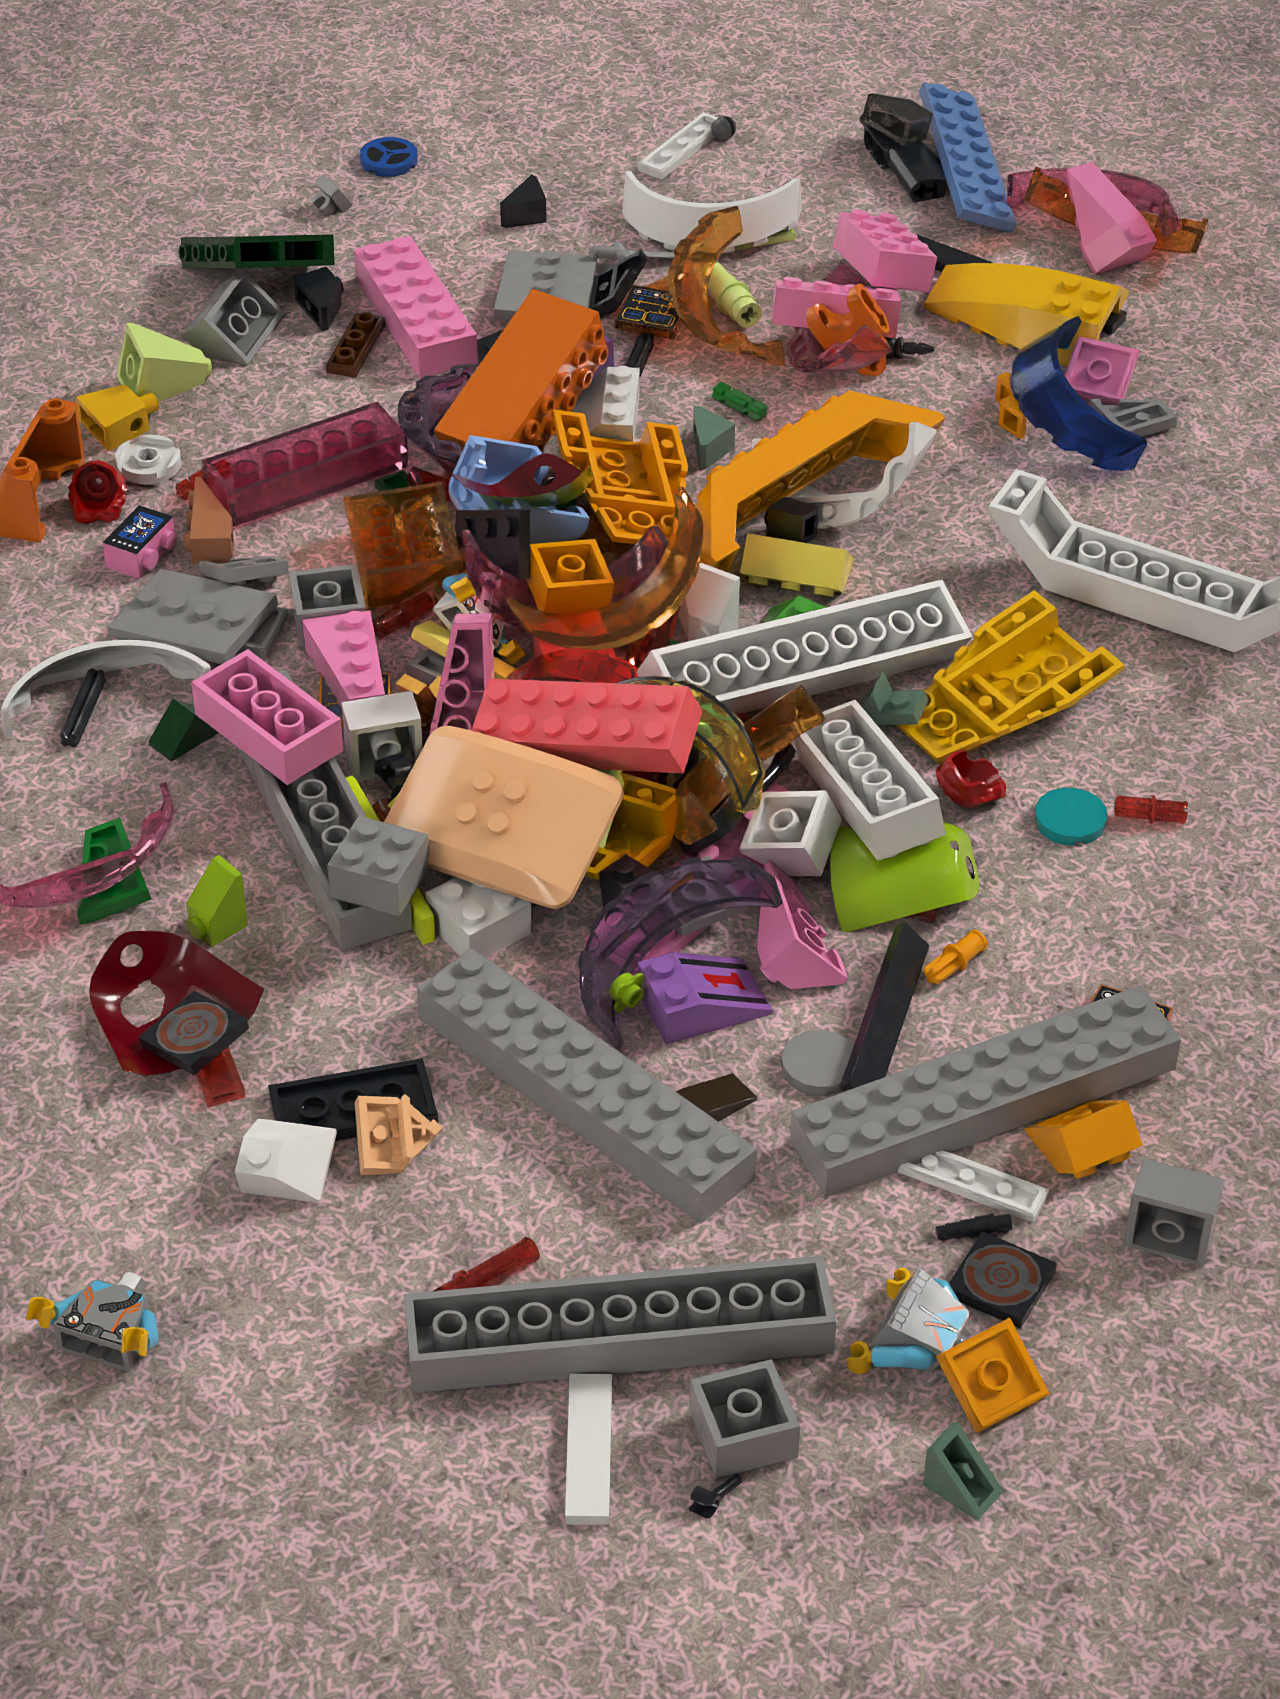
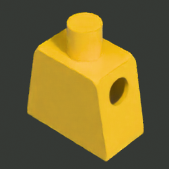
M119 385L76 397L79 421L107 451H111L122 443L149 431L148 414L159 410L158 400L152 392L138 397L127 385Z

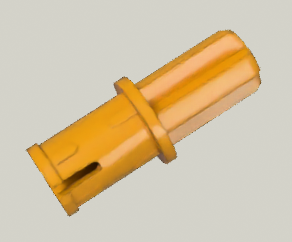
M973 929L955 944L946 945L943 948V953L925 966L923 973L927 977L926 980L930 984H940L958 969L964 971L968 967L970 960L987 949L988 942L986 937L979 930Z

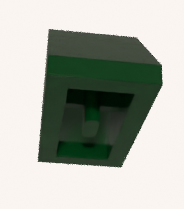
M173 698L148 742L152 748L172 762L219 732L195 715L194 705Z

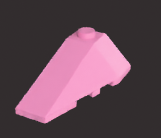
M1093 162L1067 169L1066 178L1070 198L1076 211L1075 224L1076 228H1079L1081 236L1080 249L1092 272L1097 275L1146 260L1157 239L1143 215Z
M768 861L764 865L763 880L782 903L761 900L757 951L762 964L760 966L762 973L774 983L779 981L789 989L844 984L848 980V976L842 959L833 948L827 952L825 944L821 940L827 934L823 927L818 925L811 915L808 914L812 911V908L798 884L771 861ZM762 884L761 896L773 898Z

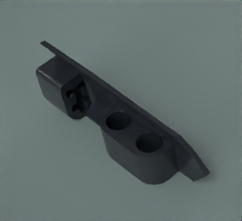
M867 109L859 117V121L864 126L865 147L867 150H871L869 153L877 164L883 166L880 168H891L899 179V184L915 203L944 197L947 179L940 159L898 117Z

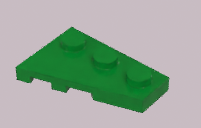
M120 817L85 830L82 859L84 875L83 881H80V894L82 897L81 906L78 907L77 914L80 924L97 921L151 900L152 898Z

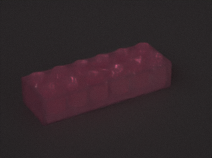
M377 401L201 460L203 481L230 514L234 527L409 467L408 437Z

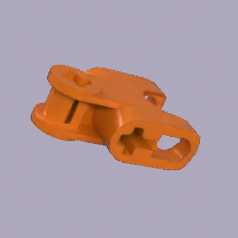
M857 284L849 288L847 307L850 312L847 314L832 313L822 303L807 308V326L830 357L836 358L845 353L861 375L879 376L884 372L886 368L885 357L888 354V342L882 335L889 332V323L884 312L863 284Z

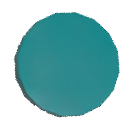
M1062 787L1051 790L1041 796L1035 806V821L1040 833L1049 840L1063 845H1075V842L1084 841V844L1091 843L1102 836L1107 826V808L1102 800L1091 792L1079 788Z

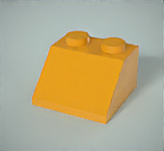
M1128 1100L1089 1101L1024 1128L1027 1135L1056 1171L1060 1174H1073L1074 1178H1082L1097 1172L1096 1165L1105 1161L1108 1164H1115L1127 1160L1131 1157L1129 1151L1143 1146Z

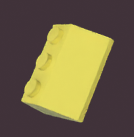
M747 533L740 574L748 577L747 583L767 586L768 581L781 583L780 588L784 590L800 592L801 586L814 588L813 594L833 598L834 592L843 593L854 557L844 549Z

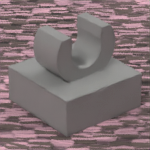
M322 175L315 182L322 192L313 197L312 203L317 208H320L325 215H331L336 206L343 212L352 206V203L340 189Z

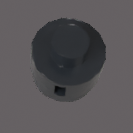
M402 752L377 759L374 762L375 774L380 776L392 790L390 802L400 793L416 762H409L407 756Z

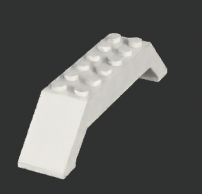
M1018 469L1013 472L989 505L988 513L1044 590L1231 652H1237L1280 631V576L1262 582L1074 521L1046 486V478Z

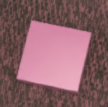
M1078 336L1060 387V393L1088 400L1101 399V403L1119 405L1120 399H1125L1139 358V350Z

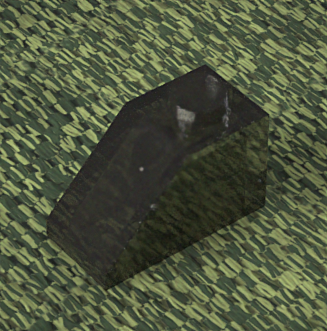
M871 93L868 94L861 120L906 147L926 139L933 113L909 99Z

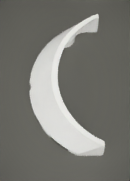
M632 171L625 172L622 208L625 221H628L638 231L639 237L648 242L654 239L664 243V248L674 251L714 254L734 252L736 246L751 243L755 247L767 243L769 236L784 228L789 231L795 227L802 210L801 180L796 178L771 192L753 198L724 203H696L660 195L641 184Z
M911 422L909 424L906 450L902 455L894 457L888 462L883 481L875 490L830 495L807 485L788 498L819 506L817 529H826L828 527L840 528L856 523L879 509L898 490L925 456L937 430L918 422ZM755 438L752 440V449L761 440V438Z
M111 640L69 649L41 662L27 672L12 687L0 710V720L6 740L13 739L10 719L29 708L31 705V694L35 689L51 683L85 677L87 671L91 668L110 672L155 663L166 667L175 678L197 679L211 671V667L199 657L185 650L152 641Z

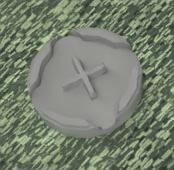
M825 1030L803 1032L794 1036L784 1046L781 1056L782 1072L787 1076L786 1080L792 1087L805 1094L826 1096L829 1095L830 1091L839 1089V1092H841L842 1090L839 1087L854 1045L849 1039L836 1032Z

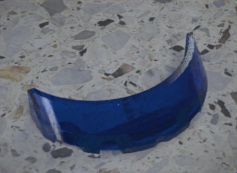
M1077 316L1064 322L1023 347L1012 364L1010 386L1014 398L1019 402L1020 410L1035 428H1043L1053 436L1051 442L1064 451H1077L1093 459L1092 465L1096 467L1120 471L1134 469L1147 446L1146 439L1116 425L1088 405L1072 388L1060 367L1057 350L1058 348H1069L1082 322L1080 317Z

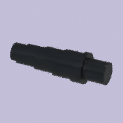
M992 1212L988 1215L975 1216L974 1218L960 1220L959 1222L936 1226L935 1233L938 1240L979 1237L982 1231L996 1236L997 1232L1012 1230V1219L1010 1214L995 1216Z

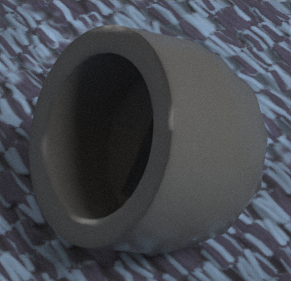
M722 116L711 125L713 136L721 142L733 137L737 129L736 122L729 116Z

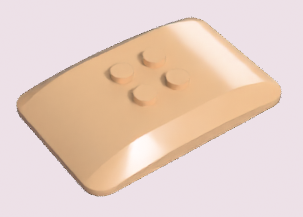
M442 726L434 730L428 737L384 823L428 834V865L430 869L547 908L558 909L569 904L574 898L622 802L624 791L618 779L587 766L482 733L453 726Z

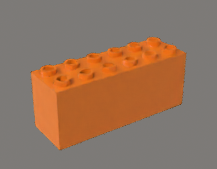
M532 289L434 429L442 457L458 461L469 435L537 446L543 454L550 438L556 435L552 418L553 410L571 412L581 392L589 387L598 367L607 360L609 350L606 345L599 312ZM444 460L446 469L454 471L457 463Z

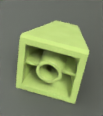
M135 323L126 324L117 377L121 385H127L138 397L152 392L158 402L202 385L205 383V378L210 377L212 371L211 360L205 358L200 349Z

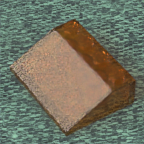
M442 481L343 497L355 564L358 567L366 609L381 608L400 603L462 566Z

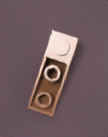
M195 477V488L188 492L189 510L192 511H187L186 513L187 531L190 532H185L184 534L185 552H191L192 564L199 563L202 560H209L212 563H230L234 551L232 517L203 479Z

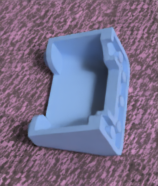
M469 435L453 474L481 484L493 485L503 480L528 460L542 454L537 446ZM541 466L535 472L534 478L539 485H541L542 480L548 473V466ZM451 476L449 482V496L458 510H530V544L574 541L579 539L587 530L590 517L579 506H570L566 511H560L554 505L548 507L530 506L527 500H514L513 505H508L465 488L453 476Z

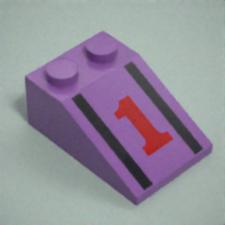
M672 952L638 962V973H642L645 976L642 985L645 993L642 1001L665 1044L773 1014L771 1006L744 959Z

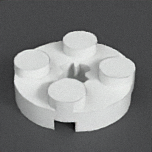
M143 435L139 436L140 442L130 445L128 440L118 447L115 453L116 468L125 477V481L141 485L163 486L181 468L179 447L176 449L174 442L167 437Z

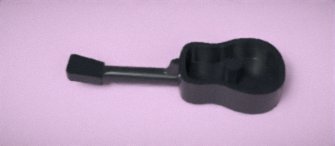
M791 743L776 751L769 768L763 772L743 811L736 788L733 786L713 798L700 812L674 833L673 838L685 855L694 854L714 844L739 823L743 815L756 804L755 800L759 797L760 793L764 792L778 779L783 771L788 769V765L792 762L791 760L795 757L796 753ZM753 783L747 789L743 784L738 785L743 803Z

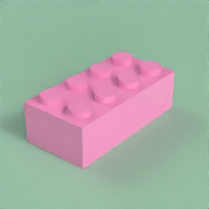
M853 209L851 213L840 212L832 247L872 286L929 292L937 256L928 248L927 244L922 243L918 239L916 234L911 233L905 224L900 223L897 220V216L884 212L879 213V216L869 215L866 211Z
M248 649L191 682L195 715L286 785L343 752L341 718Z

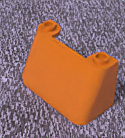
M53 398L44 403L39 408L0 476L1 537L41 543L45 536V524L40 522L36 496L37 488L43 478L59 480L61 473L72 469L75 472L80 466L85 464L77 402Z

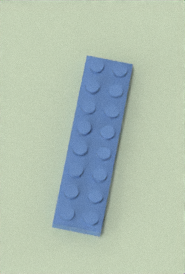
M923 82L919 90L920 97L958 218L1001 231L1012 232L1016 221L975 98L965 91L956 92L938 83L933 85Z

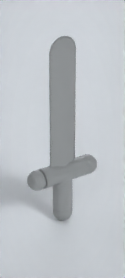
M617 241L612 246H592L588 252L592 258L618 259L621 261L636 251L626 250L623 244ZM643 251L647 257L706 258L698 253Z

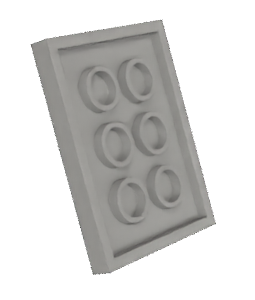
M508 251L494 306V320L510 321L532 289L589 308L598 258H592L590 255L560 254L557 251H546L544 253Z
M161 568L107 628L109 636L120 640H144L163 643L185 650L202 660L223 664L232 659L278 606V600L274 593Z

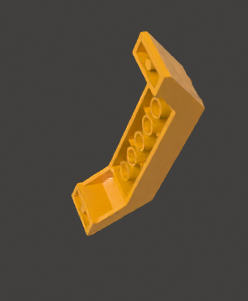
M850 390L839 397L836 395L830 397L818 410L810 409L795 424L787 423L772 438L764 437L751 451L747 453L741 451L728 465L724 467L718 465L710 471L706 477L708 482L705 488L697 495L698 502L692 512V560L728 572L740 549V546L735 541L736 530L766 512L768 506L783 497H790L854 456L889 462L894 457L902 455L906 450L909 424L911 422L924 424L936 429L938 432L945 417L937 411Z

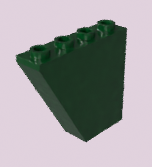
M333 234L181 237V244L178 249L182 268H263L335 265Z

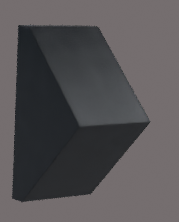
M530 175L500 202L501 227L510 228L547 222L546 197L537 176Z

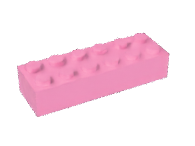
M411 236L399 237L392 241L369 244L365 247L354 249L356 280L379 316L385 318L386 327L419 378L478 364L476 332Z

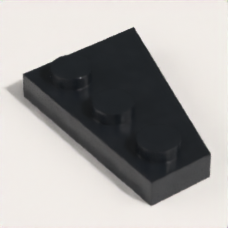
M456 510V545L518 579H530V510Z

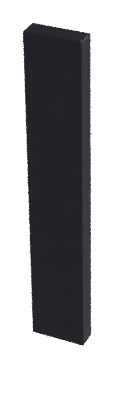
M905 921L894 928L839 1087L843 1092L886 1077L930 946Z

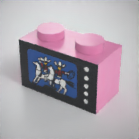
M139 505L103 541L106 568L138 579L149 569L152 570L156 566L158 559L167 550L170 551L175 546L177 535L174 529L173 516Z

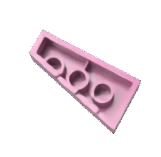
M784 277L783 281L776 280L771 313L772 324L809 328L806 323V310L818 303H822L832 313L847 314L850 312L847 307L849 288L855 285H839L826 281L808 283L793 277ZM864 286L888 320L889 332L882 336L896 338L901 306L898 290L895 288Z
M370 610L361 612L351 611L345 614L302 619L306 653L315 662L317 672L320 676L324 677L341 709V702L385 695Z
M492 613L456 614L451 628L429 736L434 730L442 726H453L471 731L489 679H495Z

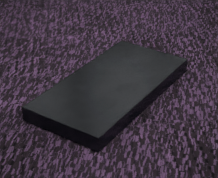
M423 1058L268 1085L275 1121L334 1128L337 1131L335 1141L357 1137L355 1101L358 1096L397 1097L401 1099L406 1094L414 1108L430 1122L434 1119L438 1123V1113Z

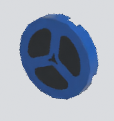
M397 137L374 139L366 143L360 150V164L363 169L369 173L370 170L374 171L377 176L395 177L410 172V167L414 165L415 168L418 161L415 145L406 139Z

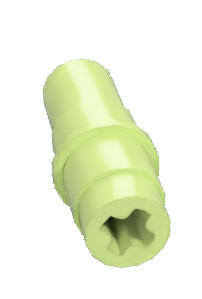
M710 261L704 264L698 273V279L710 292L712 298L716 301L718 309L741 327L749 328L757 324L761 318L762 310L751 295L749 287L742 281H738L719 262Z

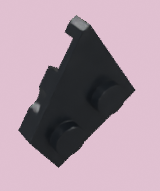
M642 249L594 276L589 308L598 311L600 317L605 314L614 313L622 304L648 261V257Z

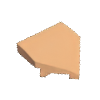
M406 1094L401 1099L397 1097L358 1096L355 1101L360 1175L402 1173L438 1135L443 1127L434 1119L430 1122L414 1108Z

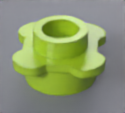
M623 973L610 986L609 996L616 1001L614 1010L617 1013L623 1012L626 1007H635L643 999L645 991L642 989L645 976L642 973H637L634 976L630 973Z

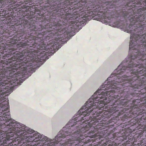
M856 700L790 724L798 760L822 791L826 790L834 806L878 861L894 857L900 852L918 845L928 844L934 839L946 835L939 798Z

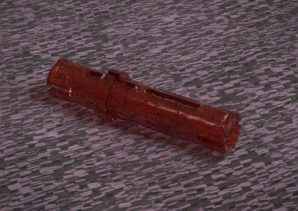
M524 1237L521 1241L493 1255L470 1270H459L453 1274L452 1280L433 1291L492 1286L530 1263L538 1261L540 1258L539 1250L531 1238Z

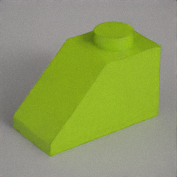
M220 855L215 856L211 860L186 902L188 915L186 925L195 939L202 938L207 944L214 947L248 926L242 873Z

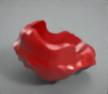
M92 460L80 466L73 474L72 481L68 486L69 493L67 496L73 508L74 518L78 523L88 524L97 520L109 523L116 521L120 517L122 506L126 502L125 493L127 485L125 484V477L115 467L105 461ZM100 478L102 482L97 483L96 479Z
M960 750L947 756L936 769L939 788L943 790L944 795L949 796L958 806L967 808L977 807L991 800L997 801L1006 797L1005 781L999 775L997 768L992 765V762L987 761L985 758L970 760L966 756V751Z

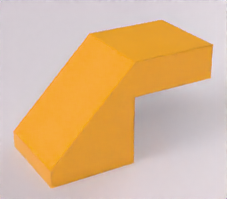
M1006 371L997 376L995 400L1000 403L998 425L1021 440L1025 437L1028 385Z

